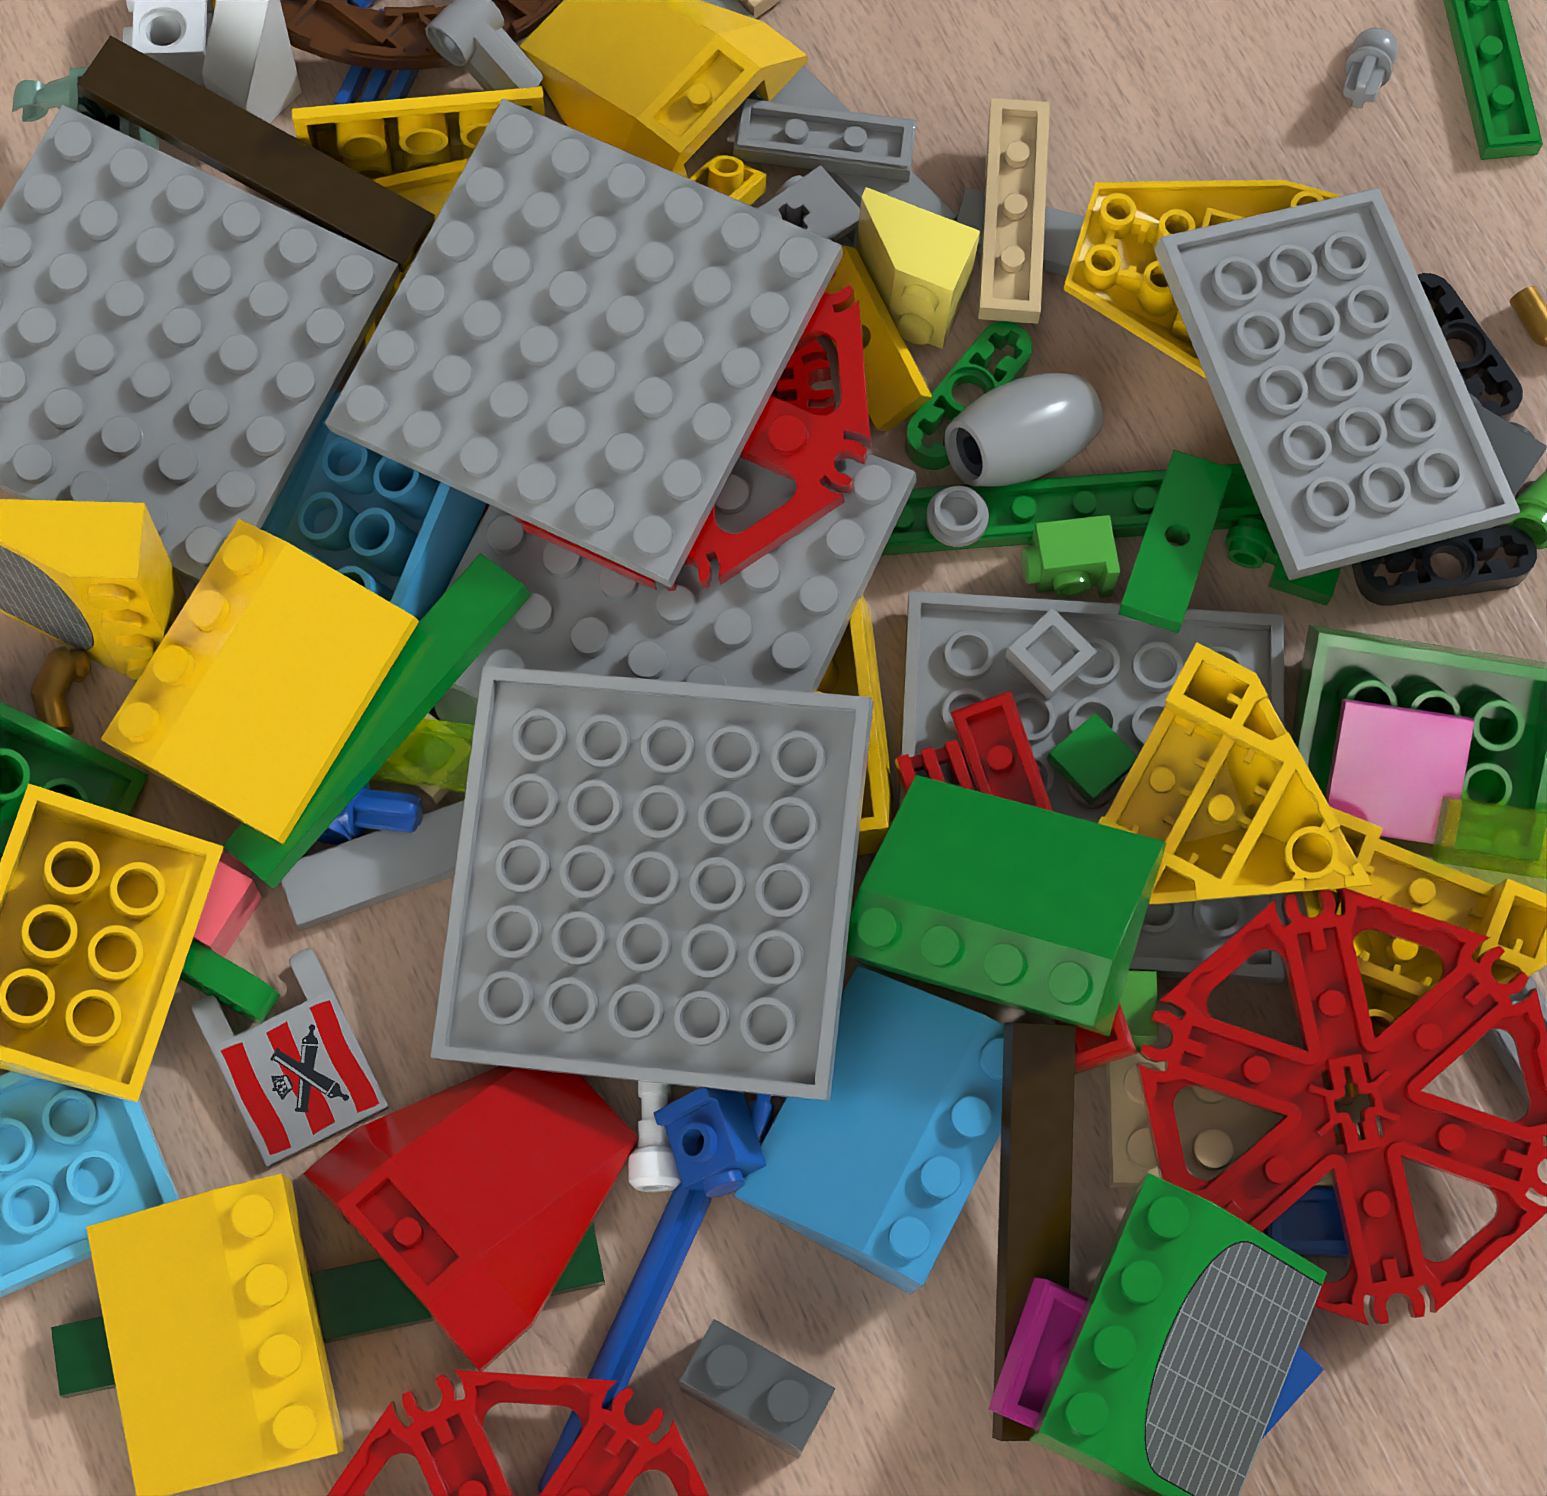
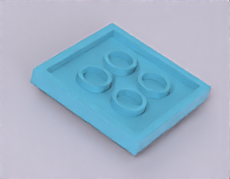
M12 1071L0 1076V1298L92 1257L86 1226L180 1199L140 1099L135 1103Z

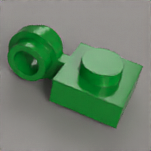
M1242 518L1237 522V526H1233L1228 530L1225 546L1229 550L1227 556L1233 563L1251 569L1262 567L1264 562L1274 565L1268 587L1325 606L1328 605L1333 596L1341 567L1289 581L1265 522L1253 518Z

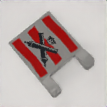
M304 949L289 959V963L307 1001L264 1021L262 1024L260 1023L235 1035L224 1009L216 997L213 995L207 996L192 1005L193 1014L215 1056L267 1168L389 1108L320 963L311 949Z

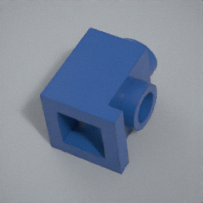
M701 1087L653 1112L657 1125L665 1126L684 1189L704 1190L707 1197L727 1195L745 1185L743 1177L766 1166L743 1092Z

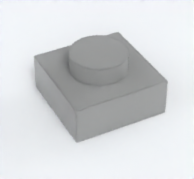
M1052 608L1007 647L1005 657L1050 700L1095 660L1098 651Z

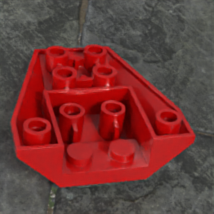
M498 1066L354 1129L303 1174L348 1225L350 1223L427 1308L438 1327L479 1372H483L535 1323L626 1165L629 1155L637 1146L639 1137L580 1075Z

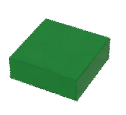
M1095 713L1048 753L1046 760L1091 805L1129 773L1138 756Z

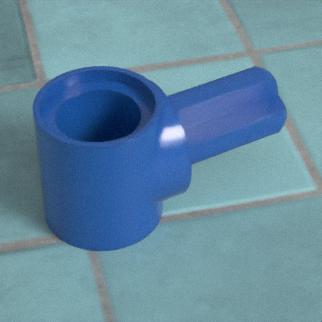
M367 782L316 841L339 845L351 841L352 836H361L366 828L405 833L415 832L423 819L422 800L413 794L370 790Z

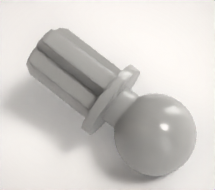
M1369 28L1361 32L1352 45L1351 54L1345 65L1347 79L1343 87V96L1352 99L1351 106L1361 109L1365 102H1375L1380 87L1384 86L1391 77L1393 64L1398 56V44L1395 37L1385 29Z

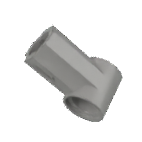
M453 0L425 29L426 36L435 50L451 64L457 67H464L485 91L538 87L544 78L542 73L503 30L505 25L504 18L492 0Z

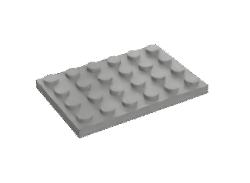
M1380 188L1162 236L1154 248L1155 254L1289 581L1509 523L1520 513L1517 502Z

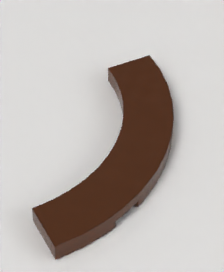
M280 0L290 45L321 58L352 66L381 70H423L453 65L435 50L428 40L425 31L427 25L446 6L435 8L434 5L415 7L384 6V11L349 5L347 0ZM563 0L492 1L504 18L505 25L503 30L514 42H517L534 31Z

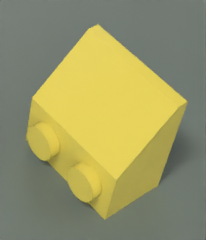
M866 187L861 197L856 249L901 337L914 344L925 345L928 343L943 349L969 291L980 231Z

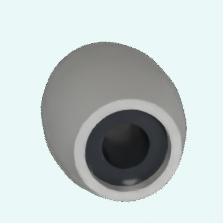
M1043 373L1016 379L996 387L974 400L947 426L945 449L949 462L959 478L971 486H1008L1030 481L1058 469L1076 457L1099 434L1103 425L1101 402L1093 386L1078 374Z

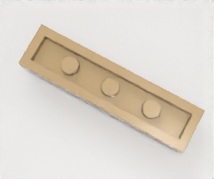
M991 98L978 319L1035 324L1039 322L1042 296L1050 102Z

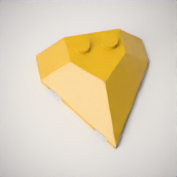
M1196 642L1165 699V707L1108 812L1105 817L1101 816L1098 824L1162 840L1167 843L1148 905L1372 886L1371 880L1361 862H1358L1343 835L1339 822L1292 737L1284 728L1268 699V694L1257 674Z
M1330 807L1358 862H1361L1373 884L1372 886L1350 887L1347 889L1491 937L1477 947L1471 959L1476 961L1484 951L1501 946L1505 952L1494 961L1491 967L1492 976L1499 983L1507 984L1511 978L1522 972L1529 977L1547 965V894L1508 878L1497 885L1487 883L1381 840L1379 838L1383 830L1382 827ZM1330 889L1335 896V914L1341 915L1339 895L1336 889ZM1318 890L1302 892L1308 917H1316L1319 913ZM1365 930L1360 932L1353 942L1375 1037L1439 980L1442 974V962L1439 956L1428 948L1375 930ZM1364 1063L1363 1065H1364V1069H1365V1074H1366V1078H1367V1083H1369V1079H1368V1075H1367V1070H1366V1066H1365V1063ZM1343 1067L1349 1097L1351 1098L1355 1096L1356 1093L1353 1089V1084H1349L1346 1068Z

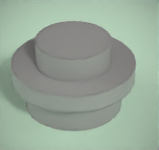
M959 485L945 488L936 493L930 500L926 512V523L930 533L939 542L952 547L968 546L980 539L987 528L989 519L988 508L982 497L971 488Z

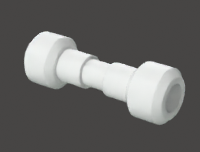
M638 1081V1097L641 1098L642 1120L638 1121V1148L628 1157V1182L638 1191H671L682 1181L665 1126L657 1125L653 1113L668 1105V1097H671V1085Z

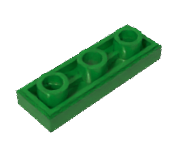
M1173 449L1118 612L1119 615L1177 634L1179 633L1233 468ZM1169 542L1176 543V544H1178V545H1180V546H1174V545L1170 544Z

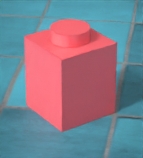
M225 852L221 853L193 936L195 941L225 957L262 900L254 880L251 879L254 873L240 860Z

